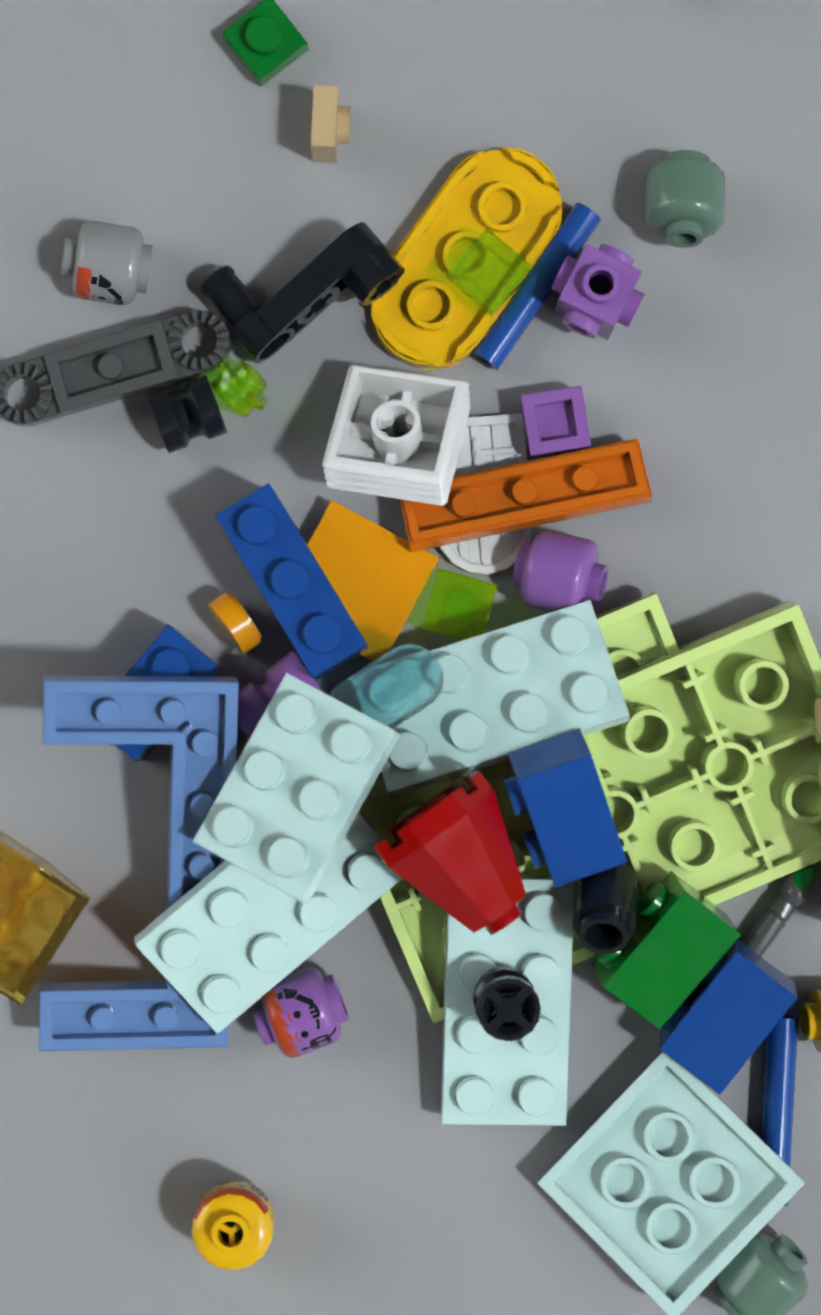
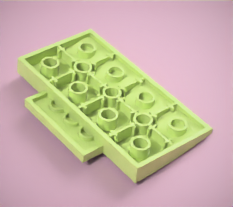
M654 592L597 615L596 618L630 715V721L583 737L592 755L627 860L625 864L635 871L638 878L637 902L642 893L655 882L661 883L670 871L674 872L714 905H717L821 861V792L818 781V766L821 761V737L816 729L814 714L816 699H821V659L799 604L787 601L680 647L676 643L659 598ZM507 760L475 770L482 773L495 792L520 875H550L547 865L534 868L522 834L534 829L529 812L516 816L503 779L515 776L511 761ZM380 772L359 811L381 837L386 839L389 845H391L396 839L389 829L451 785L455 790L460 786H463L465 791L470 789L463 778L472 772L394 797L389 796L382 772ZM401 879L383 894L380 899L432 1022L435 1024L442 1021L444 1016L447 912L404 879ZM573 929L572 965L594 957L596 953L582 946L578 935Z

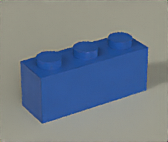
M267 483L215 515L312 678L316 680L322 678L370 648L270 483Z

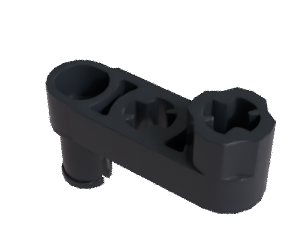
M360 222L337 237L267 303L260 304L235 275V271L229 265L218 269L209 276L201 286L200 291L210 299L233 327L231 335L255 363H261L273 356L286 343L290 342L347 289L352 292L363 306H368L375 300L382 298L398 283L400 277L405 272V268L365 222Z

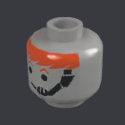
M87 221L79 230L78 240L65 238L61 275L73 277L72 289L74 294L80 299L128 305L135 299L137 292L146 294L152 245L143 244L142 234L137 228L98 221Z

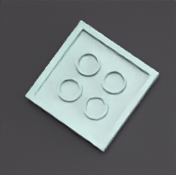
M662 1052L537 1184L667 1315H680L805 1184V1181L700 1079Z

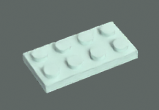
M591 600L352 675L363 714L400 734L396 745L381 770L390 797L510 760L509 752L580 728L583 736L630 721V715Z
M359 811L308 905L299 902L225 860L134 937L135 946L207 1024L219 1034L402 878L385 866L371 846L381 835Z
M520 875L526 896L516 905L522 914L508 926L493 935H490L485 927L473 933L447 913L440 1116L442 1124L566 1126L573 947L572 919L575 881L555 888L551 875ZM503 966L516 968L528 977L538 995L541 1007L539 1021L532 1032L522 1039L513 1041L498 1040L486 1033L479 1023L472 999L474 987L480 977L491 969ZM514 990L512 993H503V994H502L501 992H499V993H500L502 996H505V995H512V996H513V995L515 994L516 990Z

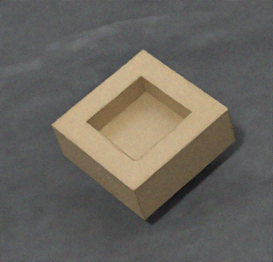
M314 85L311 127L313 162L337 163L338 144L350 143L351 107L340 106L339 86Z

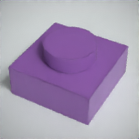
M582 385L520 396L529 459L574 452L591 447Z

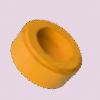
M224 592L207 604L223 632L242 655L261 642L260 639L262 637L256 625L231 593Z

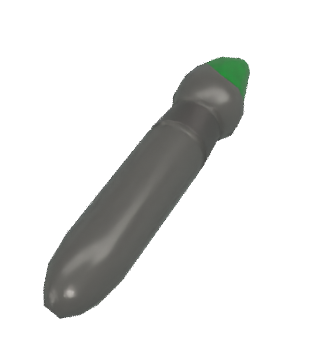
M809 865L790 873L785 878L780 888V895H777L769 904L768 909H765L743 939L742 943L760 957L763 956L786 925L785 922H788L796 909L795 907L804 903L809 896L817 871L814 865Z

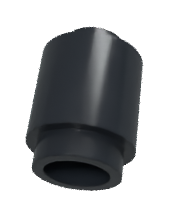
M622 864L575 881L572 926L582 946L592 952L600 954L618 952L626 947L629 939L635 933L638 878L635 871L627 864Z

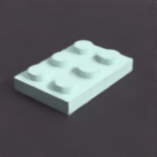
M286 673L193 842L299 902L308 905L396 745L400 734Z

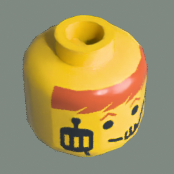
M229 1181L216 1185L204 1195L193 1216L191 1234L195 1248L206 1262L219 1269L236 1271L252 1266L265 1255L272 1242L276 1219L272 1203L261 1189L248 1182ZM226 1222H235V1224L230 1225ZM242 1229L243 1234L236 1235V1232Z

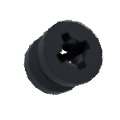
M504 966L491 969L480 977L474 987L472 999L479 1023L486 1033L498 1040L513 1041L522 1039L532 1032L539 1021L541 1007L538 995L528 977L516 968ZM514 990H516V992H515V994H514L513 996H512V995L502 996V995L499 993V992H501L502 994H503V993H512Z

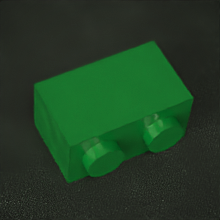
M670 871L661 883L655 882L651 884L640 896L637 902L636 930L626 947L611 954L596 953V959L591 965L605 989L660 1030L741 934L725 912L674 872Z

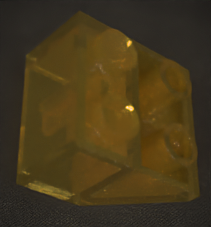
M0 831V993L21 1006L91 897L50 862Z

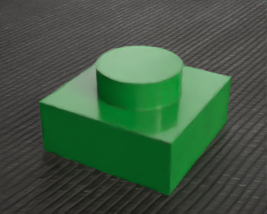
M263 0L222 32L224 41L260 86H263L308 51V43L274 0Z

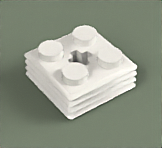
M357 364L350 365L322 462L327 487L439 506L445 505L448 501L471 408L469 383L464 380ZM397 432L407 433L401 437H396Z

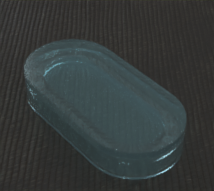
M413 644L401 645L335 686L329 693V696L394 729L431 705L438 698L443 688L444 674L439 661L427 649Z

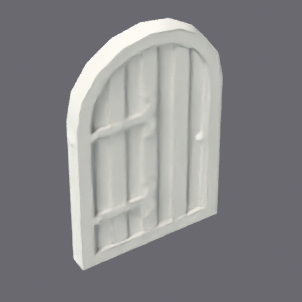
M522 413L468 417L454 477L526 462L527 452ZM532 527L439 547L454 566L469 574L488 576L505 571L516 563L522 543L525 540L531 541Z

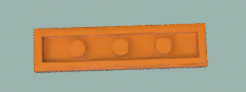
M636 438L453 477L448 501L443 506L399 499L410 552L649 503L652 499V492L639 440Z

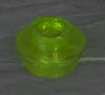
M224 360L217 367L219 375L211 382V385L218 396L235 412L243 417H247L254 409L262 411L268 404V400L263 393L268 385L263 377L248 363L241 360L235 366L229 361Z

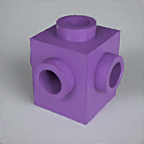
M586 243L578 260L567 255L553 282L551 289L561 294L554 313L563 317L562 323L574 332L594 339L598 335L608 340L617 322L626 327L629 326L645 295L634 289L642 271L632 267L633 258L620 249L607 244H601L599 249ZM592 278L612 288V290L605 295H598L590 289L589 280Z

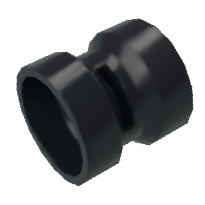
M207 375L190 380L186 388L178 392L172 393L165 389L148 395L153 415L169 454L186 448L189 441L193 438L204 436L212 439L227 433ZM188 398L198 425L196 428H193L183 399Z

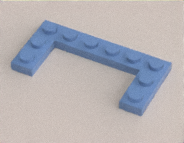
M43 676V744H171L167 879L168 909L225 861V859L194 843L193 840L236 764L239 685L237 678ZM166 978L165 981L39 983V1051L228 1047L229 1025L217 1034Z

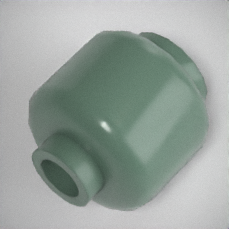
M693 150L671 152L665 155L662 161L655 164L648 172L645 201L646 225L656 235L665 238L668 244L680 248L697 246L704 238L715 234L723 225L725 175L715 163L710 161L707 155Z
M759 1231L716 1276L718 1284L714 1287V1293L719 1303L729 1315H785L807 1293L808 1282L802 1269L807 1264V1259L800 1248L786 1235L781 1234L775 1239L771 1235Z

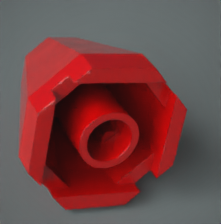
M473 771L463 778L470 789L465 791L463 786H460L455 790L451 785L389 829L396 839L395 842L389 845L386 839L380 837L371 846L385 866L470 931L475 933L485 927L489 934L493 935L508 926L522 914L516 904L526 896V892L495 792L480 771Z

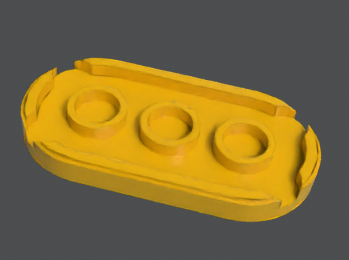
M500 147V150H490L487 152L483 150L470 155L448 177L393 254L405 268V272L400 277L398 283L387 294L371 303V319L375 333L384 348L396 359L416 368L442 369L458 364L473 353L560 228L562 222L560 189L554 174L543 161L533 154L518 148Z

